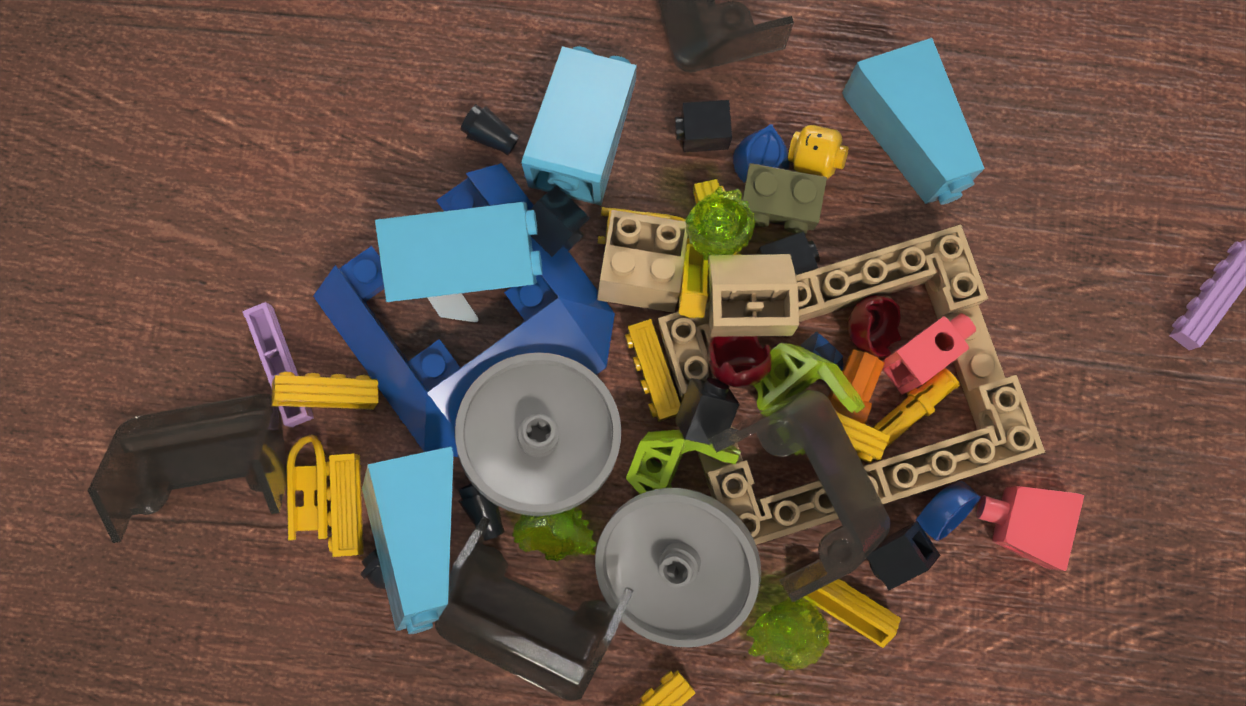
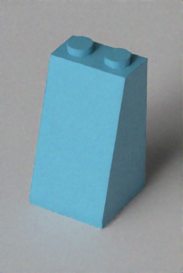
M933 39L923 40L857 62L842 92L850 107L925 204L939 200L940 205L961 198L963 196L962 191L973 186V180L985 168Z
M562 46L521 162L528 187L549 192L557 185L570 198L602 205L636 83L637 65L631 64L629 60L620 56H610L607 58L595 55L591 50L577 46L571 49Z
M525 202L375 220L386 302L534 285L537 283L536 276L543 274L540 251H533L531 235L537 234L536 215L534 210L527 209V203Z
M452 447L367 465L362 491L396 631L407 628L408 634H415L433 628L432 622L439 620L440 615L448 605L453 481Z

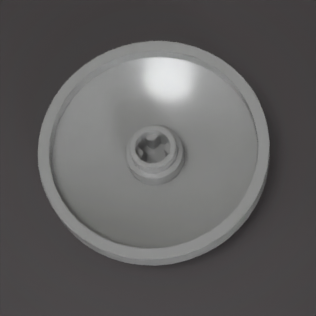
M526 353L496 363L473 382L458 410L455 440L458 457L466 476L485 498L497 506L514 513L544 516L570 510L588 500L602 487L611 474L619 453L621 422L618 408L610 391L597 375L587 367L570 358L556 354Z
M662 488L635 496L613 514L599 538L596 549V576L602 595L609 607L630 629L660 644L674 647H699L717 642L733 633L742 625L750 614L758 595L761 582V561L751 533L740 518L728 507L700 492L681 488Z

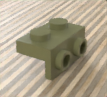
M749 163L738 217L746 218V223L753 226L768 227L769 223L784 225V230L797 234L804 231L806 234L807 230H814L819 223L827 177Z

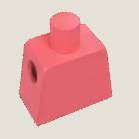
M960 313L951 321L943 316L882 360L885 362L882 370L901 395L923 385L969 349L965 340L976 332V327L971 319L963 313Z
M1022 486L1006 487L1002 500L983 495L978 503L976 516L978 519L995 524L992 536L994 543L1044 568L1066 571L1084 495Z

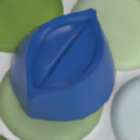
M769 124L764 129L746 136L734 151V169L744 183L749 163L785 170L789 169L788 148L774 129L773 124Z
M955 482L940 491L916 518V521L919 522L923 530L930 537L940 541L969 515L981 497L965 482Z

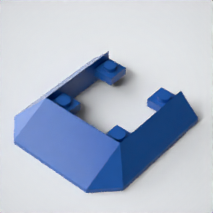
M502 163L466 173L467 179L436 200L443 211L517 202L527 203L528 210L534 206ZM531 237L533 251H540L543 274L536 276L537 283L534 285L511 287L504 292L525 322L463 367L459 366L440 339L411 360H407L366 303L384 289L380 256L372 246L342 267L338 268L335 265L313 297L372 379L378 380L379 390L424 452L452 447L453 457H458L455 426L460 404L473 382L496 363L520 354L551 353L570 358L587 367L595 375H598L607 368L615 313L607 302L597 300L598 290L565 247L561 248L551 257Z

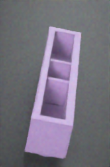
M1246 240L1242 242L1237 241L1228 249L1227 253L1229 255L1227 258L1219 262L1213 271L1216 273L1200 287L1202 292L1187 304L1186 308L1188 311L1173 323L1172 327L1174 329L1169 336L1186 349L1192 350L1204 344L1245 288Z
M264 302L242 311L271 389L274 376L279 375L280 372H293L295 376H299L273 306ZM278 406L285 426L294 427L314 419L310 407Z

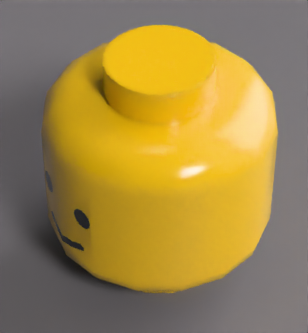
M807 125L801 132L796 131L794 133L789 148L788 160L793 162L796 172L823 176L828 179L834 174L836 168H844L848 155V146L842 145V135L838 130Z

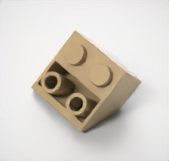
M612 210L597 300L674 313L680 294L690 222Z
M790 254L709 255L710 337L792 336L799 326L798 283Z

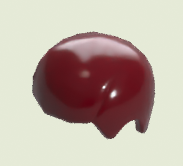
M870 295L863 298L854 307L847 322L850 340L863 352L876 357L890 356L891 352L888 350V347L892 343L901 340L897 328L901 320L900 306L891 297L886 295Z
M727 336L710 339L708 351L710 368L714 376L722 383L735 388H745L760 383L771 371L772 355L770 354V346L767 344L765 347H762L757 336Z

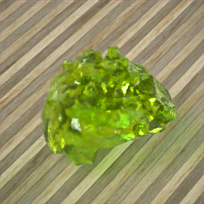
M719 187L711 195L699 201L690 210L689 215L685 219L686 233L689 236V241L695 250L703 255L704 260H708L709 255H733L740 252L743 247L748 245V241L752 238L755 227L754 213L749 209L748 201L741 200L742 193L738 188L723 192L722 187Z
M575 507L553 515L531 516L522 514L512 532V536L515 537L514 542L519 543L518 547L525 552L537 550L544 554L545 559L548 561L554 560L558 562L567 555H595L596 550L593 547H596L597 544L591 538L593 531L587 528L589 521L581 520L582 511H574Z
M788 597L779 604L772 606L770 612L761 615L756 620L754 626L747 631V636L754 638L748 653L754 657L764 655L766 663L777 664L784 670L790 671L806 668L809 664L817 663L823 655L825 648L830 645L828 621L824 619V615L815 604L802 598Z

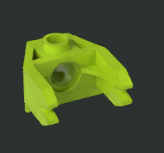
M780 343L771 350V371L760 383L754 385L758 392V409L763 411L783 442L795 455L800 453L804 455L811 448L802 431L786 426L787 421L782 420L792 395L801 394L815 381L822 379L826 381L839 401L851 413L854 411L858 413L865 407L860 395L837 364L793 344Z
M680 430L648 432L638 445L626 480L639 494L655 489L672 488L671 483L683 453L696 450L720 461L736 465L741 450L726 442L722 448L685 440ZM654 457L658 458L661 461V463H658L654 459Z

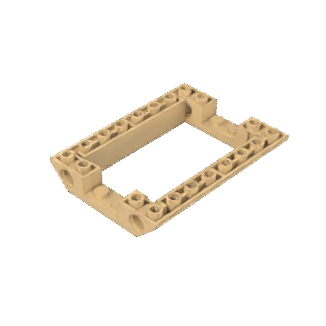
M961 225L796 275L799 322L857 305L863 298L870 295H889L925 284L938 320L944 316L951 321L960 313H963L971 319L976 327V332L965 340L969 349L955 359L953 364L977 430L758 500L755 499L752 484L755 483L747 460L743 461L741 453L735 465L697 451L712 498L724 504L740 518L751 533L756 545L1045 453L1018 377L1014 375L1005 378L983 319L979 304L986 301L988 296ZM709 302L706 304L704 318H688L680 315L679 312L658 318L669 367L681 403L691 378L706 381L707 378H716L711 371L707 353L709 351L710 339L713 338L710 337ZM731 425L725 442L739 449Z

